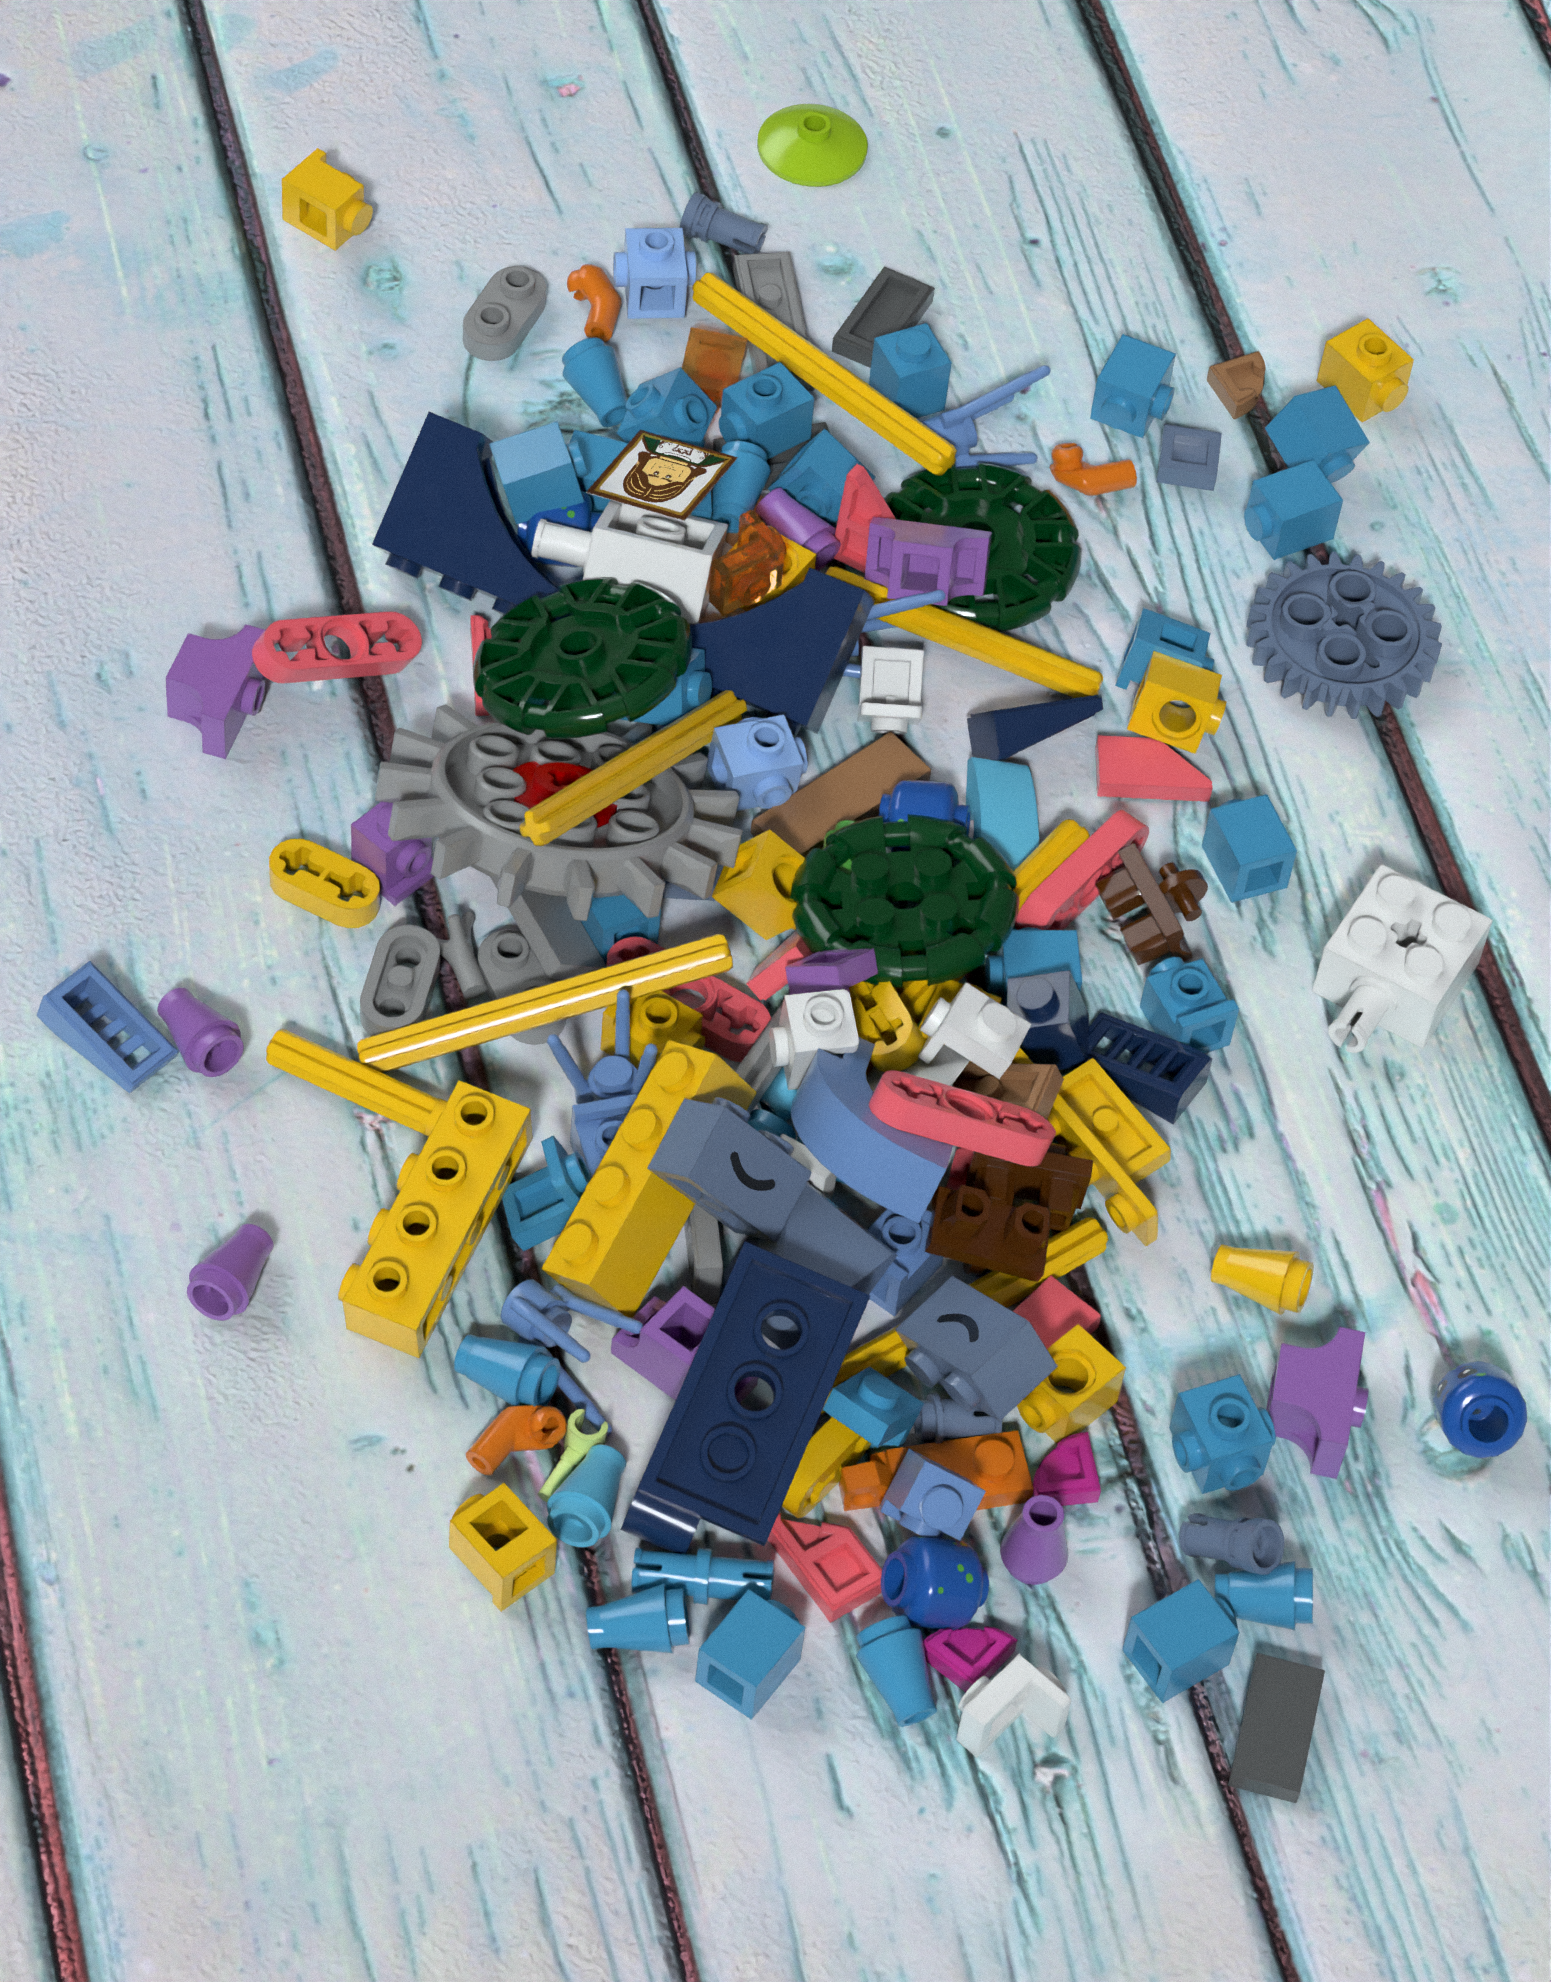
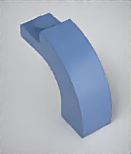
M859 1037V1045L856 1052L835 1055L818 1048L792 1101L791 1118L798 1136L813 1156L849 1187L877 1204L920 1223L947 1169L953 1145L895 1129L879 1120L871 1112L869 1101L874 1092L867 1082L866 1070L875 1044Z

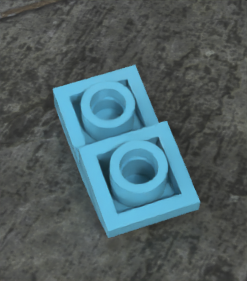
M976 757L968 759L966 805H970V820H974L973 839L984 837L1005 857L1012 871H1014L1039 846L1038 812L1030 768L1027 765Z

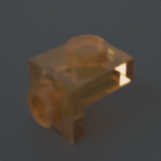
M691 327L682 369L717 406L715 413H718L719 408H722L723 389L741 380L748 340L744 337Z
M753 510L740 515L737 549L713 560L711 564L709 601L722 616L744 605H753L759 602L767 593L782 586L784 557L786 556L784 540L776 528L771 525L766 526Z

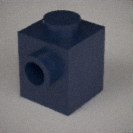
M1070 970L1008 979L1007 1005L1003 1006L1031 1024L1020 1048L1033 1064L1057 1065L1059 1070L1077 1068L1087 1062L1089 1013Z

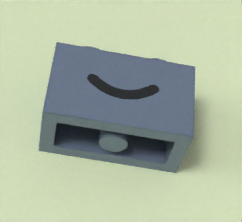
M715 1097L712 1104L684 1098L647 1169L733 1232L776 1242L812 1172L791 1157L794 1147L790 1143L773 1133L764 1130L757 1131L750 1126L748 1121L751 1115L739 1105L720 1097Z
M954 1276L950 1277L895 1329L910 1352L904 1360L919 1380L931 1388L937 1383L941 1384L951 1398L966 1411H971L976 1406L998 1421H1001L1058 1367L1028 1320Z

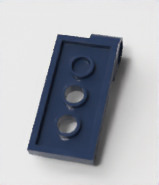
M744 1242L622 1524L621 1531L672 1553L686 1554L698 1524L702 1519L765 1546L871 1295L748 1242ZM773 1316L789 1318L799 1330V1341L788 1349L781 1350L771 1347L765 1342L761 1333V1325L764 1321ZM748 1377H757L764 1380L773 1392L772 1404L761 1411H750L743 1408L735 1397L734 1390L736 1384Z

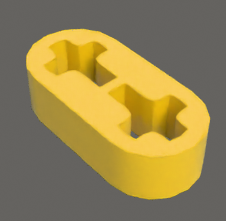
M302 838L283 841L273 848L269 856L270 886L273 892L280 898L345 928H360L376 918L380 910V885L378 878L371 870L325 847ZM301 865L308 867V872L298 870L294 875L286 873V869L296 871ZM355 891L362 893V898L353 896L348 902L341 900V895L350 897Z
M861 981L849 987L858 1037L875 1044L870 1058L871 1063L883 1072L891 1070L902 1071L909 1068L918 1060V1055L924 1046V1039L891 982H878V985H873ZM871 993L877 1005L866 1011L860 999ZM891 1027L898 1039L887 1046L881 1033Z
M831 1417L810 1438L782 1507L796 1518L806 1516L840 1481L842 1467L856 1465L866 1453L871 1443Z

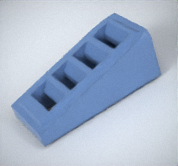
M91 961L87 962L44 995L36 1015L55 1035L128 1093L133 1092L176 1058L179 1052ZM84 1001H87L93 1007L80 1016L74 1009ZM103 1016L112 1021L98 1033L90 1027ZM122 1031L131 1036L115 1050L107 1044ZM141 1046L151 1052L150 1055L132 1069L124 1061L125 1058Z

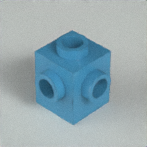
M680 367L639 384L638 388L626 402L627 412L617 434L626 443H629L642 430L703 448L705 445L703 438L717 406Z
M1240 1374L1178 1393L1169 1426L1173 1435V1452L1182 1471L1192 1473L1202 1494L1224 1487L1229 1491L1240 1490L1251 1485L1260 1476L1264 1475L1272 1446L1276 1442L1275 1429L1268 1412L1263 1407H1256Z

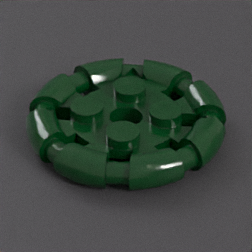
M979 462L976 463L975 468H956L954 464L952 468H948L940 476L934 475L927 469L903 480L901 490L898 493H888L884 498L896 520L992 532L987 584L984 595L993 594L994 602L975 603L974 595H965L952 598L947 606H934L984 626H995L996 631L999 632L1017 629L1043 618L1050 613L1053 601H1063L1072 590L1081 567L1082 551L1075 544L1079 533L1068 509L1048 489L1042 492L1031 485L1032 479L1006 467ZM1017 505L1024 507L1020 515L1010 508H1015ZM930 508L932 511L927 514L924 510ZM1028 574L1039 583L1034 585L1025 579V576Z
M612 578L587 579L559 585V592L540 599L535 594L510 609L492 626L491 639H485L481 642L473 664L475 691L482 698V705L485 710L498 722L526 735H531L535 730H542L549 739L581 738L607 732L606 724L624 717L631 723L664 701L676 687L674 677L683 675L687 670L692 654V632L688 621L681 616L679 606L662 592L638 582H632L629 586H622L618 584L617 580ZM568 614V617L562 618L553 623L550 622L551 620H554L556 617H561ZM545 700L551 701L548 706L543 705Z
M907 814L908 821L883 822V817L877 816L854 822L835 831L826 838V847L823 849L813 848L796 871L791 887L790 899L795 900L797 903L792 919L799 936H801L813 954L818 951L836 949H874L878 974L862 981L873 985H878V982L890 981L893 987L902 988L903 982L926 980L927 986H931L970 973L984 964L985 954L989 951L997 952L1002 948L1014 928L1019 912V897L1013 891L1017 883L1012 868L997 848L984 837H978L974 840L966 835V828L963 825L946 819ZM909 846V851L886 853L885 848ZM954 857L961 861L955 867H952V859ZM850 859L852 861L851 873L848 875L839 868ZM909 900L919 905L911 909H898L892 903ZM958 929L959 933L953 936L952 934H954ZM857 935L864 940L857 941Z

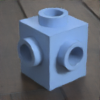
M625 228L624 252H614L613 275L614 286L625 287L627 318H685L687 286H693L696 281V258L694 251H685L682 228Z
M784 715L764 719L751 717L743 719L736 724L714 728L708 753L707 768L716 790L737 792L739 796L737 811L755 807L769 809L779 806L797 792L801 774L807 771V753L801 738H793Z

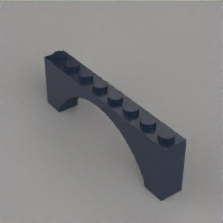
M428 412L372 543L373 546L389 555L385 565L417 579L422 569L441 576L439 588L469 601H472L475 591L496 599L492 610L502 615L535 594L540 599L559 592L558 587L539 569L525 550L507 516L498 491L491 460L493 454L489 443L493 441L483 433ZM809 568L802 583L774 600L731 617L690 625L692 648L705 650V672H709L712 679L710 699L725 690L733 691L738 700L744 699L747 705L766 712L765 718L784 715L794 737H797L801 727L818 734L875 599L861 588ZM568 614L561 617H556L554 620H551L550 622L553 623L557 620L568 617Z

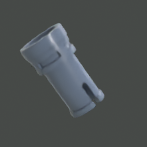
M694 192L686 205L679 228H682L683 235L689 238H700L701 241L706 243L712 240L745 254H759L766 238L763 234L767 232L768 225L725 210L721 203L717 201L712 202L708 196Z
M1193 1513L1188 1516L1190 1523L1193 1524L1183 1521L1179 1532L1180 1547L1185 1555L1190 1557H1204L1226 1561L1231 1567L1245 1569L1247 1572L1260 1575L1270 1574L1272 1570L1278 1567L1283 1557L1284 1535L1281 1527L1273 1520L1241 1517L1232 1521L1208 1517L1201 1513Z

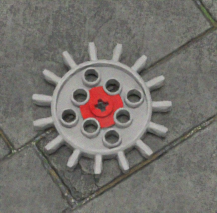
M445 704L436 709L431 738L400 727L395 731L390 762L380 763L375 801L393 803L388 836L392 841L439 837V840L436 841L431 869L433 876L443 879L471 866L499 880L498 905L510 908L523 893V889L567 897V903L573 919L579 921H587L593 898L625 895L647 918L658 917L665 883L662 879L705 900L711 896L718 864L734 868L743 831L733 828L739 801L737 792L702 790L708 758L702 753H697L682 759L544 846H535L530 837L522 836L519 826L525 821L524 814L527 810L652 734L653 725L648 723L638 724L622 738L604 732L581 738L549 739L542 730H535L531 735H526L501 724L496 719L494 723L477 726Z

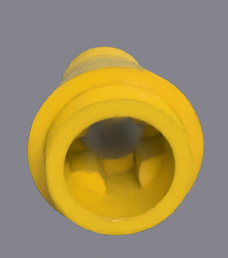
M1221 1244L1213 1262L1211 1282L1224 1285L1279 1315H1282L1285 1310L1300 1313L1309 1294L1314 1265L1313 1262L1300 1259L1298 1251L1235 1248Z

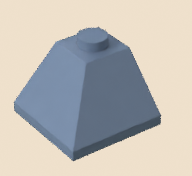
M809 1182L806 1183L776 1242L749 1236L746 1242L866 1294H870L897 1257L894 1251ZM741 1249L722 1274L721 1286L723 1289L726 1286ZM773 1316L761 1325V1333L781 1350L791 1348L799 1341V1330L795 1323L787 1317Z

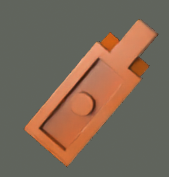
M1018 1430L948 1440L937 1444L934 1442L886 1449V1452L882 1451L872 1454L870 1462L842 1467L839 1482V1491L844 1511L878 1507L908 1449H911L970 1479L986 1492L977 1510L1026 1503L1032 1498L1034 1490Z

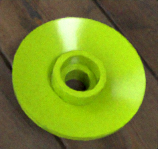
M797 104L776 111L764 121L758 133L757 149L762 162L778 177L802 186L823 187L841 183L854 176L862 168L866 160L868 143L862 127L846 113L820 104Z

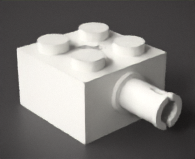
M610 500L592 532L540 519L533 541L532 557H542L583 567V580L612 578L617 580L618 584L622 586H629L632 582L648 585L671 598L679 606L681 616L688 623L698 624L715 590L729 524L691 515L685 521Z
M1380 864L1325 945L1312 992L1343 1007L1337 1019L1328 1028L1331 1040L1341 1048L1352 1031L1354 1037L1348 1044L1346 1051L1358 1053L1363 1051L1369 1037L1378 1025L1424 1049L1479 964L1493 920Z

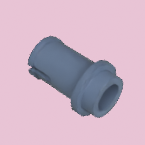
M937 1393L928 1394L926 1400L921 1401L924 1405L913 1425L918 1441L935 1442L936 1444L943 1443V1440L969 1438L1001 1433L1002 1420L998 1421L976 1406L971 1411H966L953 1399L941 1400Z

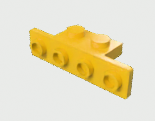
M1019 1047L1012 1063L1033 1064ZM1091 1058L1063 1076V1083L1047 1120L1056 1131L1055 1140L1060 1145H1066L1065 1152L1067 1156L1093 1160L1092 1175L1088 1187L1093 1184L1106 1199V1209L1116 1226L1126 1234L1132 1231L1144 1246H1148L1156 1241L1158 1237V1212L1136 1186V1183L1170 1162L1171 1148L1096 1060Z

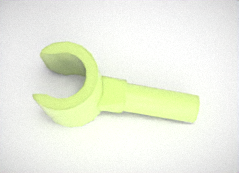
M578 1409L570 1415L564 1438V1452L560 1456V1461L538 1492V1496L543 1501L548 1502L552 1494L584 1460L592 1446L605 1445L608 1422L605 1421L597 1433L586 1435L580 1432L586 1410Z

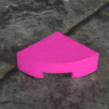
M1088 1432L1064 1438L1042 1460L1034 1475L1032 1497L1038 1495L1050 1496L1056 1499L1061 1506L1098 1502L1101 1488Z
M985 1626L984 1630L970 1628L952 1630L949 1627L931 1634L923 1641L926 1662L966 1693L979 1678L986 1676L989 1679L1015 1652L1018 1640L995 1627Z

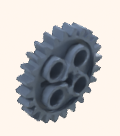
M1331 552L1328 564L1321 565L1315 556L1309 554L1307 555L1304 570L1291 561L1286 562L1283 576L1271 572L1268 576L1266 588L1258 587L1254 604L1251 605L1246 627L1249 628L1246 646L1255 648L1252 658L1253 665H1267L1264 676L1266 683L1279 680L1284 681L1281 693L1284 699L1299 692L1304 695L1302 708L1308 710L1316 701L1324 703L1325 713L1328 717L1333 716L1337 706H1345L1351 719H1357L1360 706H1367L1376 717H1379L1382 714L1385 701L1399 710L1403 707L1406 694L1417 698L1420 695L1423 682L1430 683L1442 647V643L1438 641L1442 628L1441 623L1432 621L1435 606L1434 604H1420L1423 593L1421 587L1408 590L1402 588L1406 576L1403 572L1391 578L1384 576L1385 563L1382 561L1376 563L1369 570L1363 568L1362 557L1359 554L1353 557L1350 565L1342 564L1336 552Z

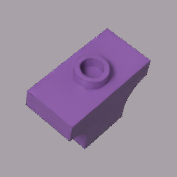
M873 517L869 526L865 579L887 587L888 599H899L920 593L942 590L946 594L945 599L934 603V605L947 606L954 597L965 595L983 596L987 584L992 532Z
M245 624L241 631L225 639H208L188 633L165 678L168 717L195 726L202 733V752L205 754L226 759L247 715L255 716L261 707L265 693L264 680L266 677L258 671L253 662L252 648L265 629Z
M684 1286L668 1302L654 1296L632 1318L643 1324L640 1334H634L621 1329L612 1338L611 1354L676 1401L715 1308ZM748 1377L736 1384L734 1391L739 1404L757 1386V1377Z
M1339 1327L1336 1336L1329 1343L1317 1348H1303L1284 1343L1281 1344L1271 1377L1266 1411L1273 1422L1276 1437L1287 1439L1304 1451L1310 1463V1474L1337 1479L1348 1446L1351 1426L1358 1428L1362 1426L1369 1389L1359 1387L1357 1384L1366 1332Z

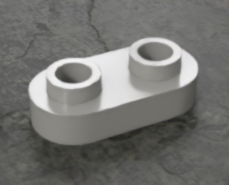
M512 266L499 270L491 277L463 319V345L471 355L482 360L498 361L508 358L516 352L545 309L546 284L542 276L532 269Z
M401 925L388 930L380 937L360 996V1021L364 1030L370 1036L424 1021L440 970V946L436 937L428 930L415 925ZM413 963L416 965V967L408 968L406 966H402L401 964ZM388 1013H396L400 1016L387 1017L384 1015Z
M502 930L495 932L484 939L479 947L478 965L487 985L486 993L490 1001L557 981L547 978L527 940L520 931ZM504 955H513V956H517V957H515V958H505V957H503V956H504ZM566 1019L510 1036L526 1044L547 1043L549 1035L556 1034L559 1036L562 1033Z

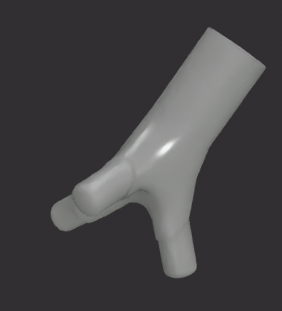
M465 912L462 919H460L458 914L450 915L448 917L450 939L442 940L436 938L440 946V955L453 968L463 996L466 999L477 998L488 989L472 947L471 927L475 916L471 912Z

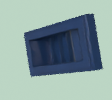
M1097 695L971 714V718H967L972 757L995 761L1004 760L1094 716L1095 713L1103 710L1102 697L1098 698Z
M1102 1012L1089 1026L1088 1060L1094 1058L1127 1098L1173 1125L1207 1083L1212 1058L1191 1046ZM1103 1037H1106L1114 1042L1104 1055L1094 1052L1093 1049ZM1125 1049L1134 1054L1126 1064L1117 1061ZM1145 1061L1154 1066L1149 1073L1140 1069ZM1165 1073H1167L1174 1079L1172 1081H1169L1162 1077L1165 1075Z

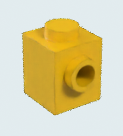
M1367 318L1326 341L1317 382L1324 388L1336 385L1353 415L1363 423L1382 411L1390 412L1403 402L1409 390L1408 381L1414 359Z

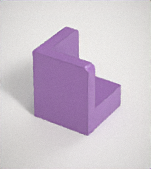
M874 949L818 951L785 967L790 995L845 989L850 993L849 987L878 974Z

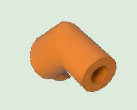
M592 264L582 265L580 270H574L569 274L567 288L569 292L576 291L574 299L579 301L588 299L591 304L584 327L586 336L588 338H600L607 342L612 337L622 300L602 268Z
M1075 443L1058 444L1051 452L1053 464L1049 468L1055 480L1085 495L1096 496L1136 486V470L1130 459L1094 466L1082 461L1083 450Z
M533 1405L508 1407L499 1413L466 1452V1458L478 1472L484 1475H492L511 1452L544 1450L556 1445L566 1433V1418L560 1410L551 1406L536 1405L534 1407Z

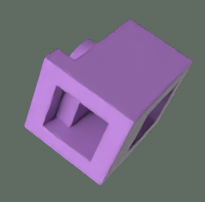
M381 801L351 824V860L375 873L379 880L380 894L392 905L396 906L434 877L431 874L433 863L432 838L392 841L388 836L393 803Z

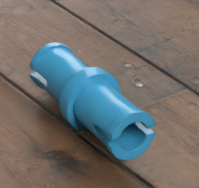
M641 1548L635 1549L633 1562L636 1565L632 1570V1593H639L666 1584L667 1590L683 1588L685 1596L693 1597L694 1604L708 1605L709 1598L739 1601L748 1589L766 1601L772 1600L771 1586L774 1581V1560L759 1561L713 1557L712 1549L698 1548L697 1555L644 1551Z

